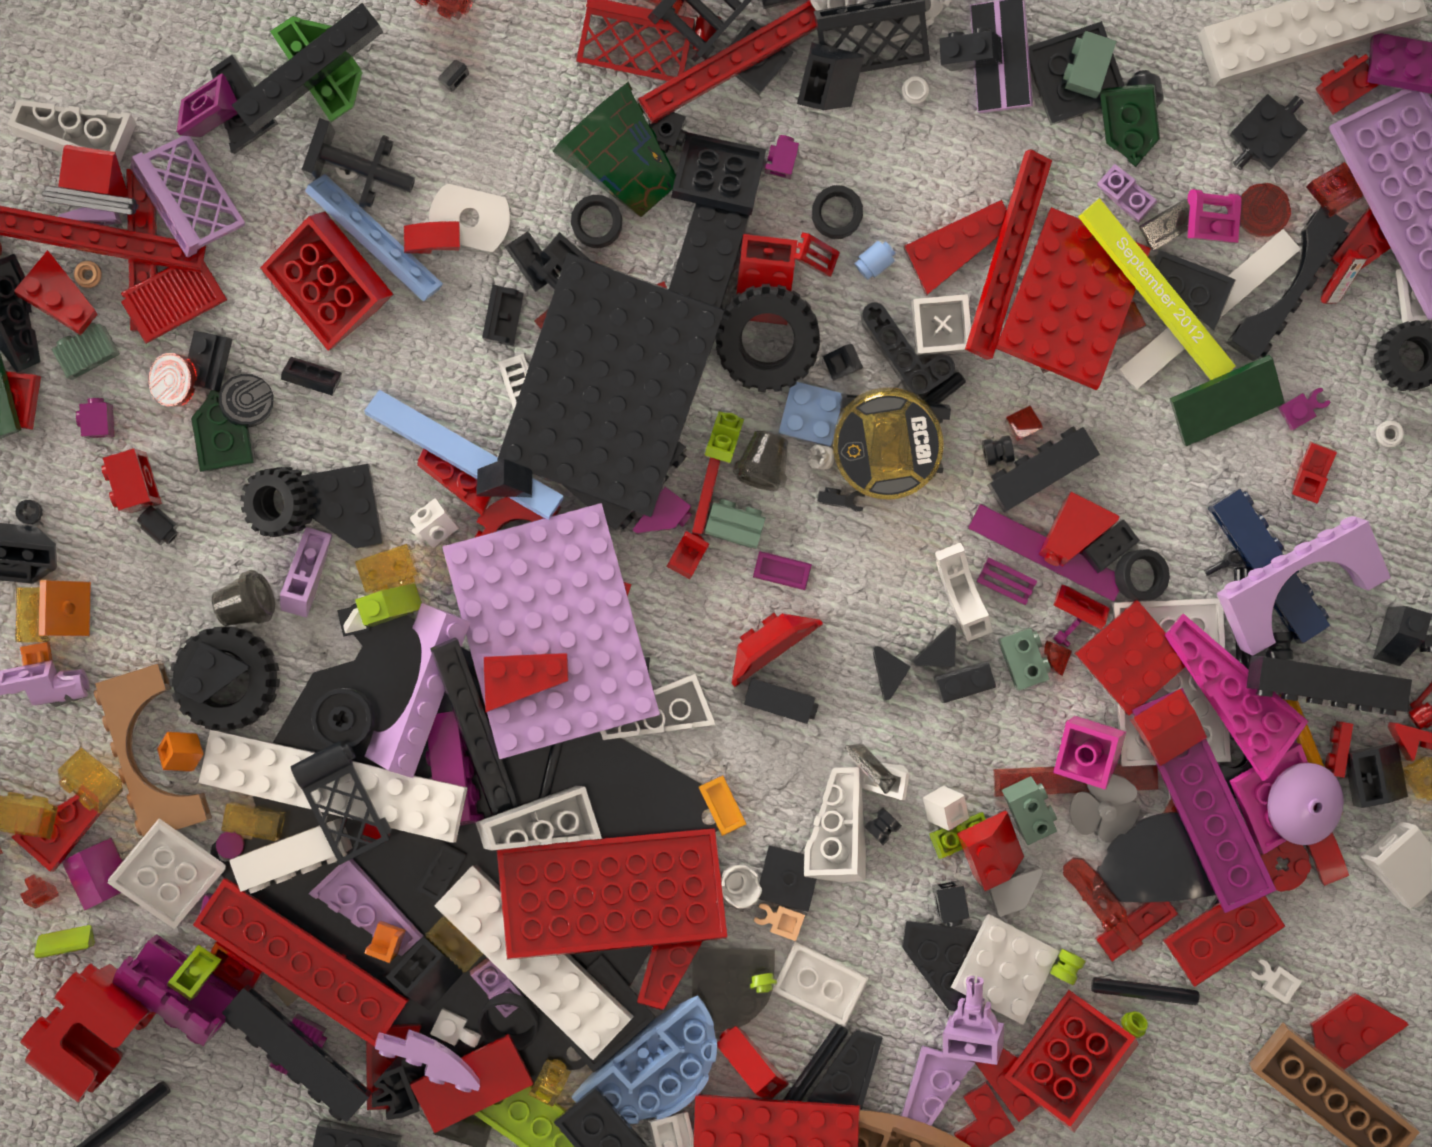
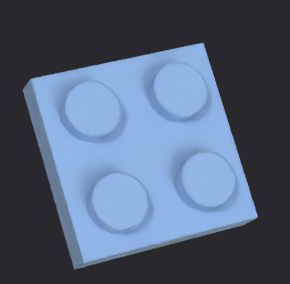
M797 382L796 385L790 387L778 434L831 447L841 409V393Z

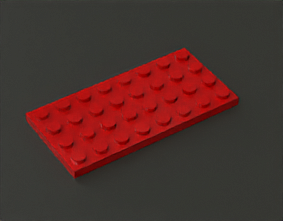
M715 828L497 850L507 960L727 938Z

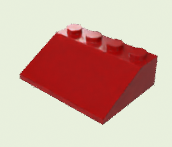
M326 211L308 216L260 267L328 351L375 314L394 295Z
M1068 990L1004 1078L1075 1133L1139 1043L1136 1037Z

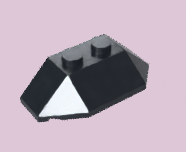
M0 523L1 581L34 584L50 572L56 570V543L39 528Z

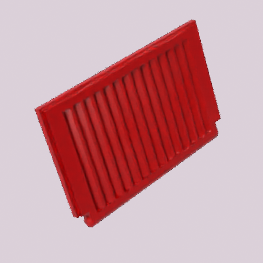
M205 261L203 262L202 273L168 267L121 292V295L125 298L121 303L146 344L227 301Z

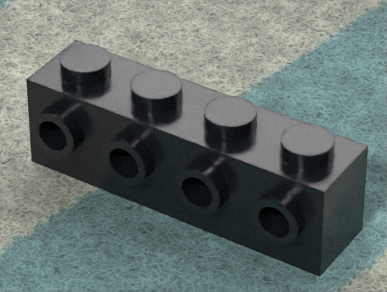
M1074 426L1060 434L1062 440L1053 445L1050 440L1037 448L1039 454L1030 458L1027 454L1013 462L1016 468L1009 472H1006L1004 468L990 476L993 482L987 486L1003 512L1012 509L1100 455L1084 427L1078 430Z

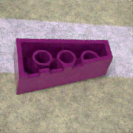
M454 712L436 714L427 738L429 750L426 751V761L428 766H431L432 777L430 779L466 787L467 793L460 826L475 824V822L484 819L483 812L478 813L476 806L477 801L480 800L479 788L476 789L471 780L475 769L470 756L466 754L468 750Z

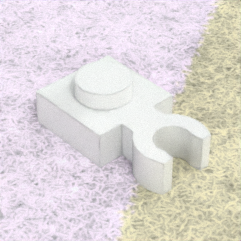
M1258 958L1257 962L1264 967L1263 972L1257 974L1250 970L1249 974L1257 980H1266L1262 988L1287 1004L1302 981L1278 965L1272 971L1267 961Z

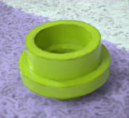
M773 973L752 976L750 989H756L757 993L773 991L772 986L777 985V980L773 978Z
M1137 1011L1128 1012L1121 1019L1123 1029L1134 1037L1141 1038L1146 1033L1148 1022L1141 1013Z

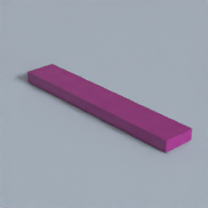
M982 504L979 505L967 529L1112 602L1115 601L1119 593L1115 583V571L1106 567L1103 571L1097 573L1085 556L1081 554L1075 556L1063 567L1051 565L1044 560V557L1039 555L1046 540L1045 536Z

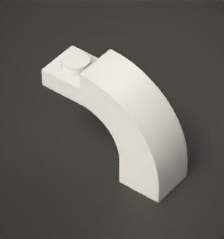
M958 543L935 552L936 564L943 586L967 642L992 633L989 615L976 590L962 544Z

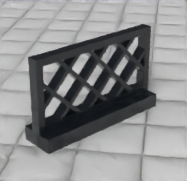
M875 0L814 11L818 43L838 48L844 39L847 38L856 44L852 52L858 53L860 49L866 51L871 57L865 64H862L860 73L930 61L925 0ZM919 15L920 23L913 32L902 25L909 16ZM889 20L895 26L885 37L875 29L881 21ZM862 25L868 29L860 41L849 35L854 26ZM899 28L910 35L901 48L891 41V38ZM836 30L842 35L831 46L824 41L823 31ZM920 31H921V38L917 36ZM872 33L883 40L875 52L864 45ZM915 39L922 44L923 54L910 55L905 50ZM889 44L898 52L892 59L884 60L879 54Z

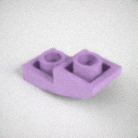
M1116 164L1097 183V186L1116 205L1138 223L1157 203L1154 197L1138 186L1136 180Z
M488 958L470 970V975L486 992L489 1000L502 993H514L524 997L518 987ZM513 1005L495 1006L505 1018L519 1008Z

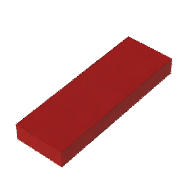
M712 457L709 459L692 533L702 535L704 532L721 461Z
M1170 901L1145 902L1095 939L1113 962L1177 916L1178 912Z

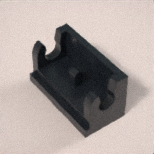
M492 284L482 335L484 341L514 347L524 293L519 292L520 290Z

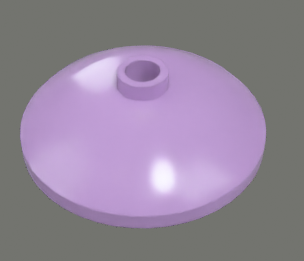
M1314 763L1293 765L1277 777L1270 789L1267 804L1270 822L1274 830L1289 842L1299 845L1317 843L1329 836L1339 823L1343 812V792L1339 781L1327 768ZM1315 803H1317V808H1316V810L1314 811V810H1313V807H1314Z

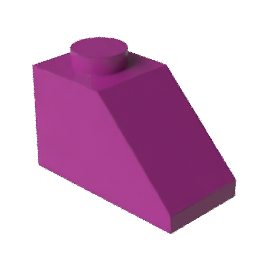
M664 487L659 495L653 515L651 517L643 515L633 528V531L636 534L673 530L678 525L684 527L693 515L689 512L692 507L667 487Z

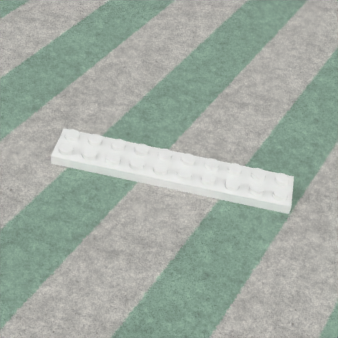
M210 730L199 783L311 809L303 790L299 787L292 774L290 766L313 755L314 752L223 731ZM353 762L380 819L386 817L390 828L452 843L456 842L467 793L466 787L419 776L410 778L384 768ZM350 773L340 778L337 789L351 794L355 783ZM335 781L327 784L326 786L333 788ZM320 788L312 792L316 803L327 806L331 794L330 790ZM357 789L355 795L361 797V795H360V793H359V791H358V789ZM335 793L331 808L345 812L350 797ZM354 799L349 814L364 819L367 810L365 803ZM329 811V814H333V815H337V816H342V815H339V814H336V813H333V812H330V811ZM369 814L368 820L374 822Z

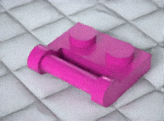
M1191 189L1187 197L1190 205L1188 238L1238 243L1241 215L1240 195L1228 194L1224 196ZM1203 204L1225 206L1228 212L1227 214L1203 211Z

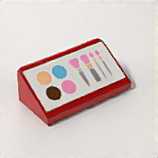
M1353 249L1348 250L1321 291V302L1324 304L1339 303L1367 261V258Z

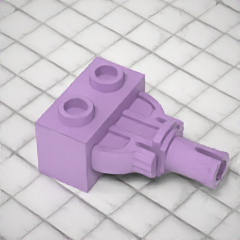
M969 976L966 979V1002L965 998H961L958 1001V1009L953 1015H950L943 1032V1057L997 1065L1004 1046V1023L997 1021V1018L991 1011L990 1002H986L984 1008V980L981 977H977V983H975V976Z

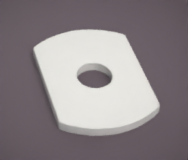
M445 184L436 194L431 204L429 222L459 221L461 246L493 253L499 248L508 233L510 210L505 197ZM466 209H474L479 213V222L472 228L464 227L460 222V215Z

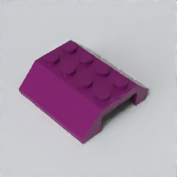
M156 934L148 940L135 960L129 956L117 969L112 983L141 1002L150 1012H155L161 1016L168 1026L178 1028L186 1034V1037L191 1042L204 1047L226 1023L224 1020L226 1017L222 1012L238 995L239 991L212 973L195 998L188 1000L176 992L167 983L189 956Z

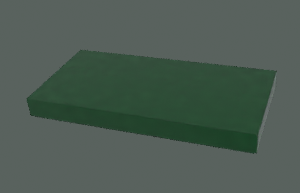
M1270 355L1169 398L1182 443L1186 447L1285 404L1274 360Z

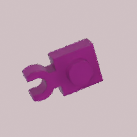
M1323 388L1313 390L1308 399L1302 393L1277 407L1291 431L1317 417L1313 409H1323L1331 403L1330 400L1323 403L1317 401L1316 396L1323 391Z

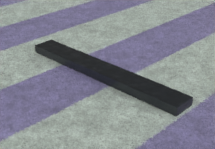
M452 638L430 648L491 815L494 816L519 807L503 761L499 759L491 728L458 639Z

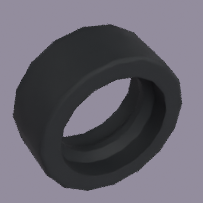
M833 185L823 189L816 196L812 206V220L815 228L822 235L831 239H843L852 235L858 229L863 218V204L860 197L852 189L843 185ZM843 197L851 203L853 217L846 226L833 228L824 222L821 210L823 204L829 198Z
M590 195L582 198L575 205L571 213V226L575 237L582 244L590 248H603L611 245L619 237L622 230V215L619 207L612 199L604 195ZM592 206H602L611 213L613 219L612 227L604 236L592 237L587 235L582 229L581 217L584 211Z
M1150 549L1130 551L1123 555L1118 561L1114 573L1115 583L1120 593L1133 601H1146L1158 598L1167 589L1170 579L1169 567L1165 559L1158 552ZM1140 559L1146 560L1151 565L1154 573L1153 584L1147 591L1137 590L1131 581V567L1135 561Z

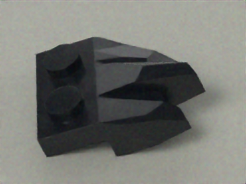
M398 1056L374 1083V1086L379 1089L372 1093V1107L387 1105L386 1120L403 1118L419 1112L420 1104L410 1083L425 1076L426 1064L422 1063L421 1066L412 1065L405 1061L406 1058Z

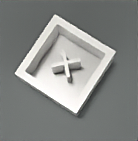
M968 294L913 299L911 311L915 353L918 357L969 352L965 350L971 331Z

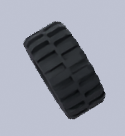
M762 284V287L757 288L752 286L746 288V291L742 294L738 293L735 295L732 301L724 308L725 312L715 338L717 355L721 359L720 363L724 370H728L730 377L735 382L739 380L743 383V387L747 389L754 387L758 389V392L766 393L767 389H773L774 392L782 391V387L789 386L790 388L796 385L797 380L800 378L804 379L809 373L810 367L814 366L820 348L818 320L811 310L810 304L800 298V294L794 290L792 292L788 291L785 286L781 285L772 287L770 284ZM765 313L776 314L783 317L790 324L794 334V341L790 352L784 358L775 362H761L752 358L746 352L742 342V333L746 324L757 315Z
M237 627L205 629L200 631L198 635L185 641L186 645L183 648H179L175 654L178 658L176 662L171 664L170 670L173 671V678H169L170 686H173L175 691L172 697L174 702H179L181 706L179 710L182 714L188 715L191 718L190 721L194 724L205 726V729L221 731L244 728L258 721L260 716L265 715L269 710V705L277 697L275 691L276 687L280 685V679H277V671L280 670L278 663L274 662L273 651L265 646L264 640L254 636L253 632ZM201 642H205L224 653L234 654L241 658L244 663L250 665L248 670L249 686L245 695L240 700L232 704H219L208 699L203 704H199L176 692Z

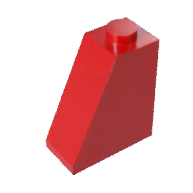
M1071 492L1064 499L1039 555L1044 557L1047 563L1063 567L1108 531L1119 520L1120 516Z
M737 1026L734 1028L730 1027L720 1035L717 1047L756 1095L763 1099H773L789 1085V1082L742 1029Z

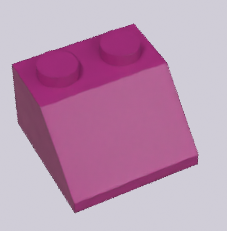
M1073 716L1066 721L1053 773L1107 789L1121 755L1126 731Z

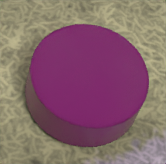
M236 831L224 832L216 841L217 852L227 859L239 856L245 847L244 838Z

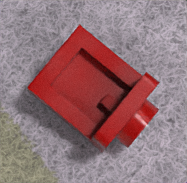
M686 531L666 567L691 579L710 544L702 536Z

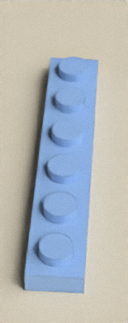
M326 174L307 186L305 192L423 302L440 290L443 283L411 253H404V247L366 211L359 207Z

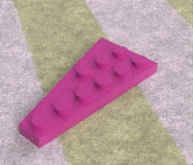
M1183 613L1167 631L1165 637L1261 780L1264 781L1269 778L1309 721L1275 692H1273V697L1256 695L1257 689L1246 688L1249 670Z

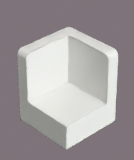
M942 786L923 797L927 819L935 825L949 831L969 819L965 796L952 789Z

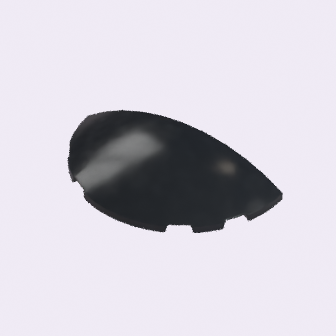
M1166 812L1149 816L1138 821L1136 827L1127 833L1119 834L1107 848V855L1102 865H1098L1093 884V898L1104 901L1168 902L1216 895L1178 812Z

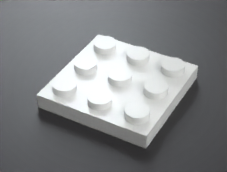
M159 818L110 876L108 884L175 929L222 874L226 865Z
M987 914L951 988L966 995L967 977L975 976V983H977V977L983 978L984 1005H986V1002H990L991 1009L1023 1025L1060 951Z

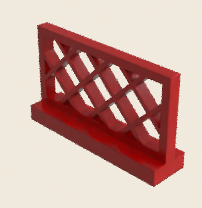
M587 0V9L576 62L669 81L674 77L666 75L661 65L674 57L680 66L678 75L685 72L690 42L685 38L684 46L674 52L666 38L680 32L667 20L664 22L660 19L654 24L648 18L649 14L653 11L652 9L610 0ZM591 15L603 17L608 27L595 35L590 28ZM678 15L694 30L696 21L694 18ZM607 18L614 19L617 21L613 24H610ZM622 21L628 22L635 32L621 41L613 27ZM634 24L642 25L643 27L637 30ZM648 27L656 28L661 38L647 46L640 33ZM611 29L619 43L605 51L597 38ZM660 29H661V30L670 31V32L667 33L666 35H663L662 32L660 31ZM588 31L592 35V38L587 40ZM637 35L645 49L632 57L624 43ZM595 40L603 54L594 60L584 58L585 46ZM664 41L672 54L658 63L650 49ZM622 46L629 60L621 65L613 64L608 54ZM648 51L656 65L647 71L640 70L634 60ZM680 52H682L681 62L676 56ZM606 57L609 63L599 60ZM632 62L635 68L626 67V65ZM658 68L662 74L654 73L652 71Z

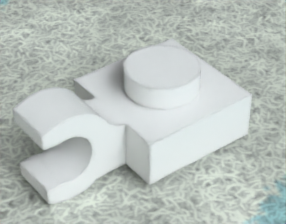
M445 1008L441 1010L430 1033L454 1046L460 1039L474 1048L481 1038L479 1033L465 1028L468 1019Z

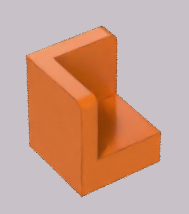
M167 732L157 748L163 770L194 771L204 755L196 733Z
M383 921L378 922L372 942L366 947L365 954L390 963L398 955L406 930Z

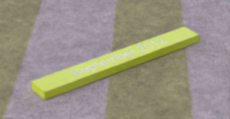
M1100 198L1078 216L1210 380L1229 373L1236 366Z

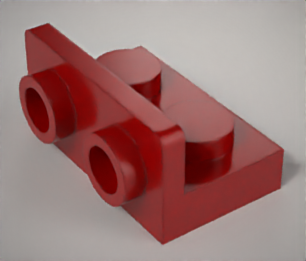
M1367 54L1360 58L1357 55L1352 56L1342 63L1345 68L1337 73L1333 69L1320 78L1322 83L1315 89L1332 115L1380 85L1367 82L1369 68L1366 63L1369 59Z

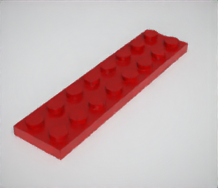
M227 878L222 880L193 924V926L374 1047L378 1033L386 1034L408 1002V999L245 890L240 891L239 886Z

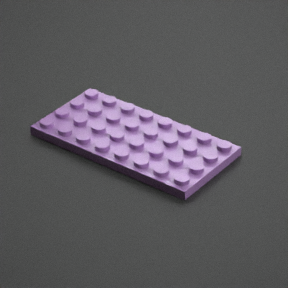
M1403 89L1329 126V129L1428 320L1432 319V99L1429 93Z

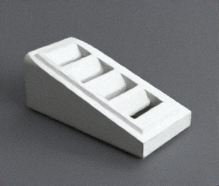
M524 353L498 362L513 410L517 403L516 398L520 394V391L514 392L513 388L522 385L525 378L510 382L509 378L522 373L526 376L528 365ZM521 363L522 368L507 373L506 367Z

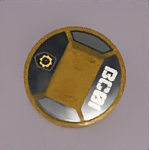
M888 387L867 391L852 400L842 411L836 422L833 434V451L837 467L844 479L853 488L867 496L887 500L909 496L923 488L933 478L942 460L944 442L939 421L931 407L920 397L909 391Z

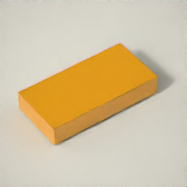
M723 775L699 786L722 836L747 824Z

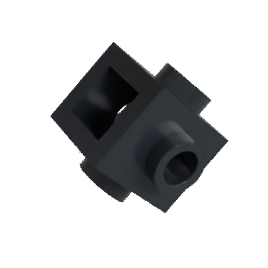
M672 112L653 124L649 122L648 125L650 129L653 128L657 136L656 141L662 151L664 150L665 153H668V150L675 152L677 145L682 147L687 131L683 130L686 124V116Z

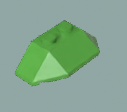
M292 16L270 32L290 60L332 26ZM353 57L310 90L330 122H333L354 108L363 72Z

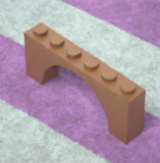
M164 663L154 664L95 683L97 690H94V696L99 706L102 705L105 716H102L103 725L107 732L110 731L112 736L111 750L114 757H118L121 768L118 770L122 783H126L128 787L127 801L129 807L135 810L137 816L135 827L138 834L144 837L159 818L175 830L212 819L205 793L179 795L164 791L152 784L142 774L134 758L132 735L138 716L151 700L163 692L172 689Z

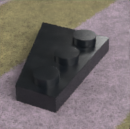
M233 54L210 69L212 79L221 73L226 77L236 100H239L255 87L237 57ZM239 114L224 122L230 140L231 153H237L278 125L275 118L256 133L248 127Z
M1159 250L1153 263L1193 314L1215 331L1236 279Z
M855 1029L807 1098V1102L858 1105L860 1110H862L883 1039L882 1036Z

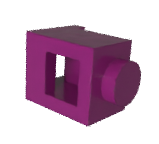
M779 135L776 146L771 145L767 161H771L772 164L766 163L765 174L791 180L799 143L794 142V138Z

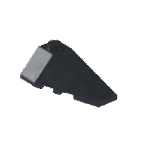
M14 253L0 259V350L17 373L41 361L36 332L31 327L29 313H32L31 304L18 297L14 292L16 287L25 278L24 272Z

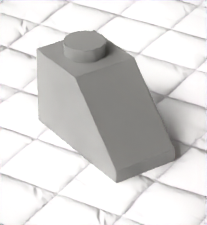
M1036 866L1015 873L1010 880L989 890L996 914L999 917L1004 916L1005 919L1020 915L1019 910L1027 907L1043 874L1040 867Z

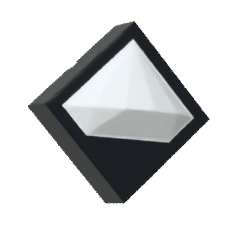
M357 606L337 610L343 637L371 631L370 626L363 625Z

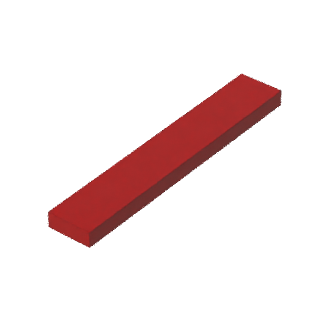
M126 169L127 198H134L139 205L135 214H127L128 230L157 235L156 208L132 170ZM128 260L129 288L158 273V265ZM130 318V331L136 332L138 330Z

